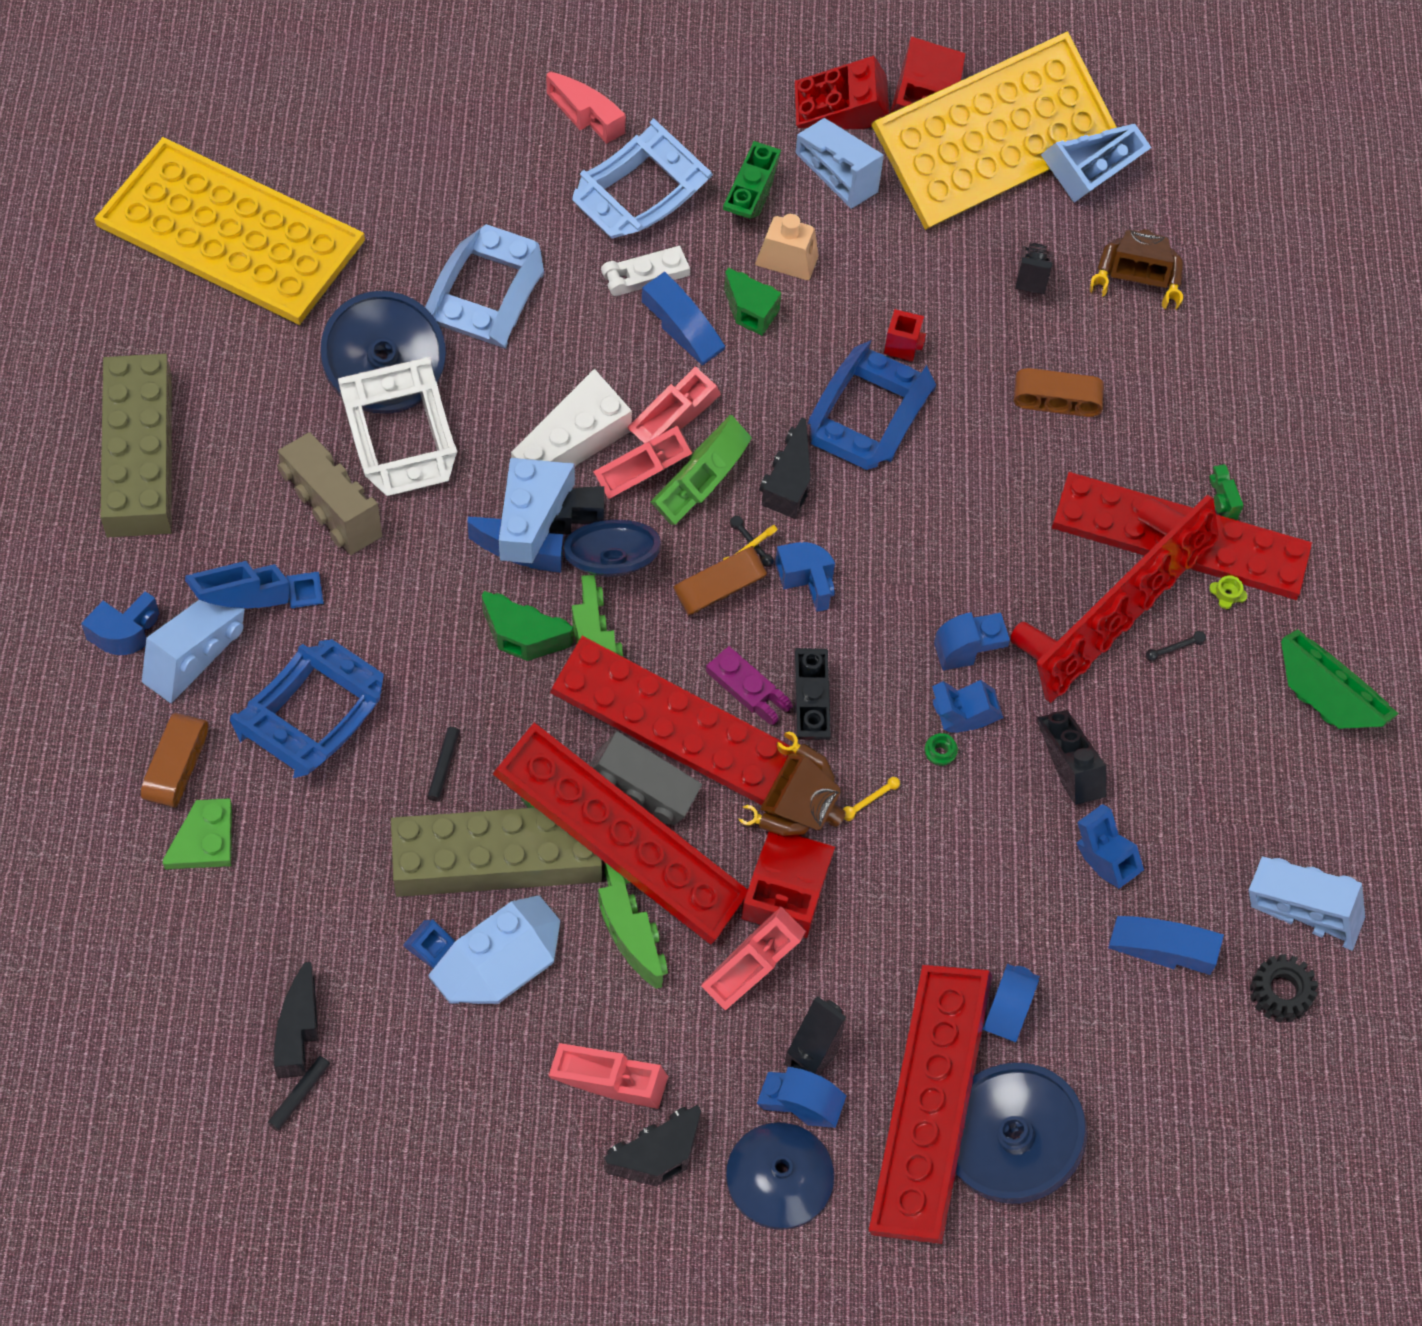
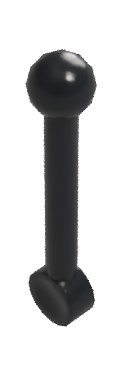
M733 516L730 520L731 528L739 530L749 543L753 541L754 538L743 526V519L740 516ZM759 544L754 547L755 551L762 558L761 562L764 566L769 567L774 563L773 556L766 554Z
M1196 631L1193 637L1158 650L1149 649L1146 652V659L1152 662L1157 660L1158 656L1193 643L1202 645L1206 640V635L1202 631Z

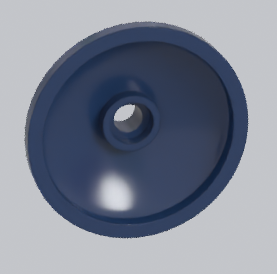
M605 520L585 525L572 532L564 543L565 557L570 564L583 572L603 577H618L636 572L649 565L661 550L659 534L650 526L631 520Z
M768 1123L750 1130L736 1143L728 1159L726 1182L733 1203L745 1217L766 1228L785 1230L797 1228L810 1222L825 1208L833 1189L834 1168L826 1147L814 1134L790 1123ZM783 1163L788 1167V1171L780 1173L776 1170L775 1166Z

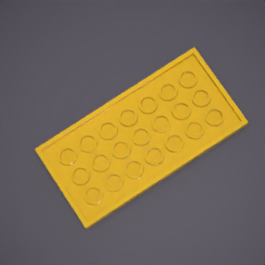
M1068 31L882 117L871 124L925 230L1051 170L1041 154L1056 142H1066L1078 139L1081 136H1091L1117 128Z
M164 137L161 138L94 218L97 227L298 325L303 322L365 241L363 232Z

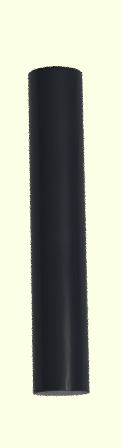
M456 727L447 728L427 795L429 800L439 802L460 734V730Z
M322 1056L315 1060L267 1122L271 1128L276 1131L281 1129L330 1066L329 1061Z

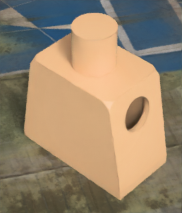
M795 214L773 217L755 265L809 281L818 260L815 228L800 223V218Z

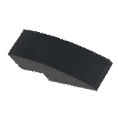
M604 486L572 488L562 504L560 513L554 518L549 528V533L571 534L572 524H591L604 521Z
M305 962L294 978L284 1000L278 1020L274 1043V1069L278 1079L304 1076L306 1073L304 1042L319 1041L315 974L311 962Z

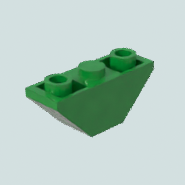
M753 141L726 198L723 210L749 219L760 215L770 193L781 149Z
M484 590L482 594L483 613L499 650L530 661L572 646L574 642L573 626L566 620L559 617H549L540 613L532 606H522L510 601L509 598L502 594H492Z

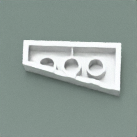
M594 369L511 452V458L574 463L576 466L630 433L627 427L632 423V410Z

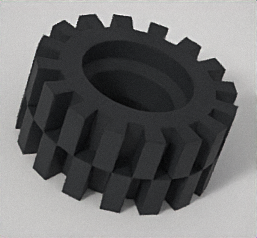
M1280 954L1277 960L1275 956L1269 957L1267 962L1264 961L1253 976L1249 990L1253 991L1250 996L1252 1002L1258 1001L1255 1006L1258 1012L1264 1008L1267 1011L1264 1017L1270 1019L1272 1015H1275V1022L1280 1023L1284 1018H1286L1287 1023L1293 1022L1296 1017L1297 1019L1301 1018L1316 998L1317 992L1315 990L1318 987L1317 981H1312L1315 976L1313 970L1305 971L1308 966L1307 963L1303 961L1299 966L1296 964L1298 957L1292 956L1288 961L1286 960V954ZM1279 977L1289 980L1296 988V996L1288 1000L1278 997L1271 989L1272 980Z

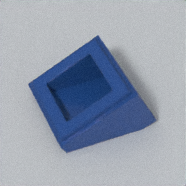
M319 571L286 576L290 582L289 598L291 608L324 604Z
M431 919L423 921L403 946L434 969L454 944L455 940Z

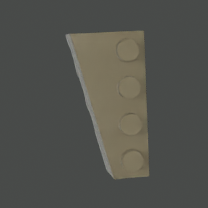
M310 432L278 450L280 464L277 467L280 474L286 481L291 480L293 482L299 499L303 503L308 502L313 508L312 513L321 526L326 524L330 529V536L338 548L343 546L351 556L382 537L378 503L372 497L366 499L363 494L364 488L357 481L351 483L346 469L341 464L334 467V460L330 452Z

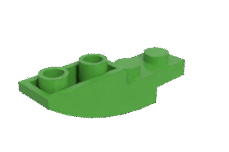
M729 415L688 458L690 461L652 499V505L670 525H676L696 503L703 502L731 470L748 446L752 437L733 415Z
M595 575L582 576L583 604L572 605V625L576 644L583 635L623 657L622 643H615L614 630L607 631L605 615H599L598 606H604L602 587H596Z
M604 862V873L608 887L598 889V904L610 936L630 966L655 989L662 988L663 975L668 974L664 954L658 955L655 943H659L656 923H649L647 911L638 913L634 894L628 895L625 884L630 883V881Z

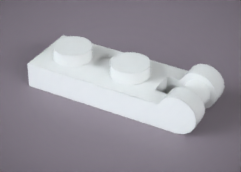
M680 246L618 263L616 261H609L601 267L604 278L609 280L608 288L613 296L640 290L664 271L673 280L690 276V267Z

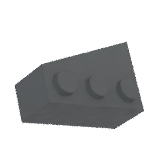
M618 731L597 750L589 764L662 823L673 826L686 816L702 786V783Z

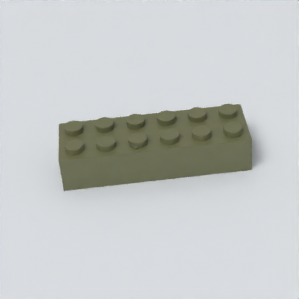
M167 354L103 357L100 518L107 538L172 534V373Z
M536 808L391 818L393 881L396 897L599 883L602 879L601 859Z

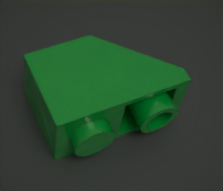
M728 267L725 271L724 291L736 324L763 336L780 311L781 292L770 285L762 284L750 278L743 272H737Z

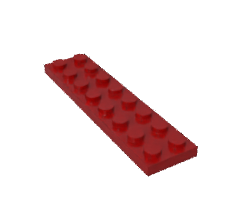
M1068 472L1052 529L1145 556L1165 535L1138 519V511L1143 502L1148 498H1153L1184 516L1193 507ZM1216 514L1219 533L1218 540L1213 547L1207 549L1198 557L1196 563L1190 569L1219 578L1229 575L1234 576L1243 585L1297 600L1301 591L1312 542Z
M583 635L550 691L554 696L760 805L766 799L789 756L779 752L777 743L779 742L785 747H791L790 745Z
M535 722L493 773L500 781L710 945L717 939L746 897L747 888Z
M922 965L869 1226V1232L873 1236L942 1244L992 981L990 970Z

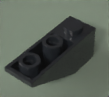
M803 417L796 428L791 427L785 439V444L787 445L784 451L779 450L772 464L774 470L771 475L766 474L759 488V491L763 493L762 506L795 520L809 495L811 481L806 419Z
M1069 711L1053 712L1049 715L1037 717V723L1062 786L1074 804L1078 805L1106 797V764Z
M816 996L786 1053L785 1066L806 1070L819 1076L823 1073L838 1053L846 1016L843 1015L842 1009L836 1003L830 1000L824 1001Z

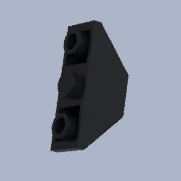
M1029 243V247L1022 246L1015 289L1045 294L1053 264L1052 251H1047L1046 245Z
M795 648L793 718L795 734L798 740H830L828 649Z
M698 1104L690 1109L682 1107L669 1116V1121L658 1127L656 1124H652L639 1132V1138L628 1144L623 1141L612 1146L606 1152L607 1156L604 1157V1170L606 1173L657 1187L687 1170L700 1123L701 1109Z

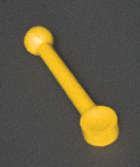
M773 524L738 552L751 546L755 547L778 530L777 527Z
M891 777L886 785L853 807H844V820H853L856 812L890 789H898L900 780L897 777Z

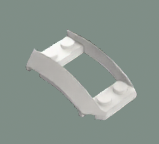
M430 357L338 378L364 475L386 496L449 481L457 449L445 416ZM421 393L437 451L378 465L362 406Z

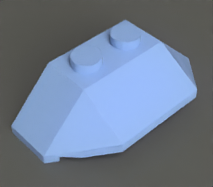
M540 895L511 901L455 941L428 975L429 979L449 1003L499 1004L554 963L560 919Z

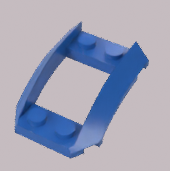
M872 340L853 348L832 377L808 421L811 428L810 440L812 445L865 470L878 467V463L887 460L891 462L893 460L894 454L906 432L925 404L927 397L931 392L933 393L936 387V383L927 365L922 372L914 370L909 366L869 349ZM854 375L904 397L880 442L828 419L838 398Z
M333 639L319 641L318 646L307 647L302 644L298 647V652L278 676L251 699L244 710L238 714L233 713L230 716V722L240 743L249 738L293 768V779L305 776L335 753L380 701L384 674ZM314 668L360 698L339 724L318 743L276 715L280 708L303 684Z

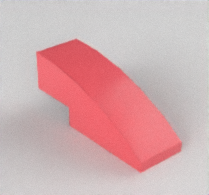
M554 72L546 74L547 94L579 130L590 125L606 144L625 134L626 114L600 92L570 77Z
M695 366L675 387L670 384L627 428L644 444L677 425L681 430L708 408L721 393L717 385Z
M677 425L593 472L600 485L604 486L607 498L610 499L691 455L693 452Z
M780 907L739 945L701 986L726 1011L774 969L776 963L801 942L805 930Z
M562 1043L558 1045L549 1072L551 1079L611 1099L659 1109L669 1077L661 1065L628 1060L622 1053Z

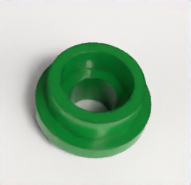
M938 733L926 741L924 752L931 763L944 766L955 760L958 746L950 735ZM943 748L946 753L940 754L935 749Z

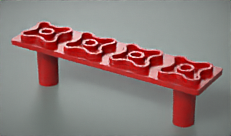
M1206 495L1186 516L1153 498L1145 500L1138 511V519L1165 536L1058 641L1025 621L1020 622L1014 628L1010 637L1011 643L1038 660L1036 664L1045 700L1052 703L1059 695H1063L1068 690L1070 684L1080 674H1084L1101 653L1108 651L1113 642L1123 632L1128 631L1134 621L1144 611L1149 610L1155 600L1165 590L1170 589L1175 584L1176 579L1186 569L1193 567L1198 557L1204 551L1215 545L1219 533L1213 497Z

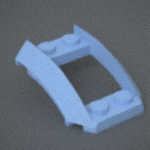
M654 118L650 121L651 125L640 136L636 135L612 157L587 172L583 170L580 173L581 179L578 189L575 188L572 200L611 239L641 231L660 221L681 206L713 176L707 167ZM650 157L679 186L658 204L644 213L633 217L605 189L632 172Z
M487 224L464 239L454 250L441 271L425 308L433 315L439 326L506 349L507 340L512 328L515 327L534 286L540 277L543 278L545 273L539 244L534 240ZM471 254L519 270L503 299L499 311L449 295L460 270Z

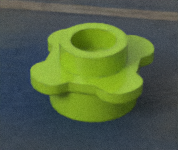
M1224 576L1219 582L1211 583L1209 587L1210 593L1217 597L1219 606L1223 609H1229L1232 604L1236 602L1242 603L1247 599V592L1243 590L1242 582L1234 576Z

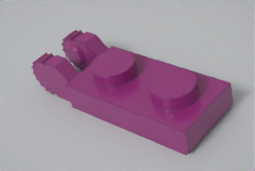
M730 646L706 665L707 674L749 711L755 712L770 725H774L779 719L776 712L765 703L768 699L784 712H788L793 707L790 699L781 690L776 689V686Z

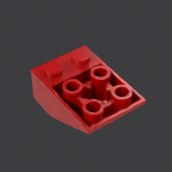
M911 36L890 114L960 82L965 53Z
M873 55L796 80L795 106L797 128H809L823 118H826L842 129H866L872 127L871 124L874 121L889 115L887 75L876 57Z
M768 832L745 897L742 919L761 925L782 907L805 930L803 938H808L835 846L797 835L781 836Z

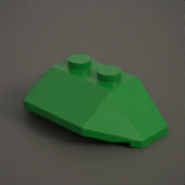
M1297 629L1282 639L1281 644L1288 686L1295 691L1298 699L1306 704H1310L1320 712L1322 719L1327 723L1335 725L1338 729L1383 727L1399 714L1375 690L1313 640L1308 639L1300 630Z

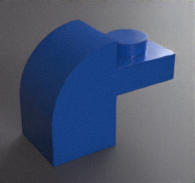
M808 542L777 546L775 564L783 589L808 585L816 612L828 610L830 598L834 596L832 580L835 562L832 556L824 548Z
M145 591L124 614L105 601H102L85 618L81 626L86 639L104 652L113 655H128L146 646L144 630L151 628L155 624L160 613L155 598Z
M972 612L954 617L938 629L934 640L942 671L974 665L978 652L1008 647L1010 643L1001 613L973 618Z
M982 680L960 690H956L944 681L932 686L935 694L933 705L940 716L945 731L959 733L975 730L1004 718L995 689Z
M1102 804L1077 822L1082 839L1076 842L1085 861L1102 879L1117 888H1121L1144 871L1137 845L1119 835L1111 808Z
M1007 964L983 1030L1016 1042L1040 976L1033 974L1025 967Z
M788 1067L786 1073H767L757 1104L763 1110L792 1112L808 1126L836 1128L847 1095L833 1083L817 1074Z

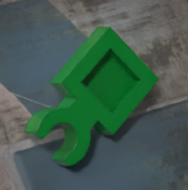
M1225 464L1213 466L1215 474L1210 475L1209 479L1212 487L1217 492L1214 496L1215 509L1217 513H1221L1224 517L1238 520L1244 505L1234 479L1230 480L1229 471Z

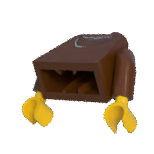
M1148 229L1140 231L1126 230L1123 238H1117L1104 247L1097 267L1099 273L1091 278L1090 292L1092 293L1093 287L1099 284L1103 286L1102 296H1105L1109 283L1107 275L1111 274L1110 277L1164 288L1169 286V290L1162 299V307L1166 309L1169 299H1173L1176 302L1175 310H1177L1183 301V294L1178 290L1182 283V258L1170 247L1167 237L1155 235Z
M785 732L784 736L791 740L793 745L785 747L781 743H777L779 752L789 756L760 810L766 813L763 815L758 814L755 807L746 805L743 808L752 810L754 818L749 822L743 819H739V821L749 827L759 824L760 829L781 836L804 835L809 829L819 831L825 822L833 827L839 826L844 820L845 810L835 805L841 789L834 782L835 775L827 758L806 744H798L797 736L793 732Z

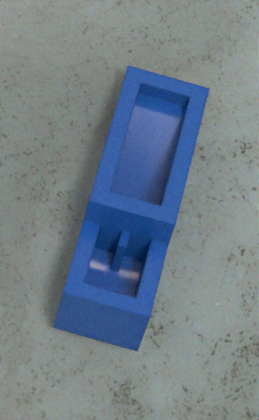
M665 271L642 287V303L662 320V329L702 366L725 350L724 343L701 310Z
M468 517L469 539L483 549L500 557L499 535L502 519ZM548 533L533 563H513L538 570L561 573L563 534Z
M247 561L185 576L186 583L197 598L214 605L230 608H261L286 604L289 599L290 582L276 564L252 569Z
M1117 916L1108 948L1171 969H1175L1176 965H1180L1211 975L1217 964L1224 934L1166 920Z

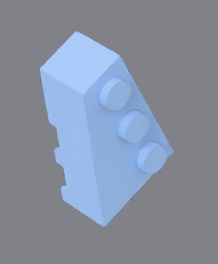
M826 118L797 134L795 153L851 209L878 193L884 154Z
M510 458L499 535L501 561L533 563L549 533V528L554 518L560 513L568 492H571L575 485L574 463Z

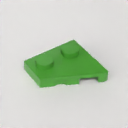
M231 799L195 801L163 858L165 870L231 866Z

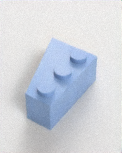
M1131 124L1091 136L1085 135L1066 142H1056L1043 152L1041 156L1075 203L1152 147L1136 124Z
M201 600L185 609L146 638L142 683L172 704L233 640L239 637L244 627L243 617L245 609L214 605Z
M1262 856L1249 888L1251 907L1289 924H1292L1294 919L1314 927L1312 934L1322 938L1324 933H1328L1344 940L1342 947L1353 951L1365 919L1362 883L1349 876L1342 875L1338 877L1324 873L1315 867L1304 868L1290 864L1281 858L1270 859Z

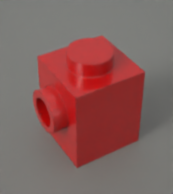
M894 309L887 332L884 354L913 361L916 350H923L927 333L921 332L924 316Z

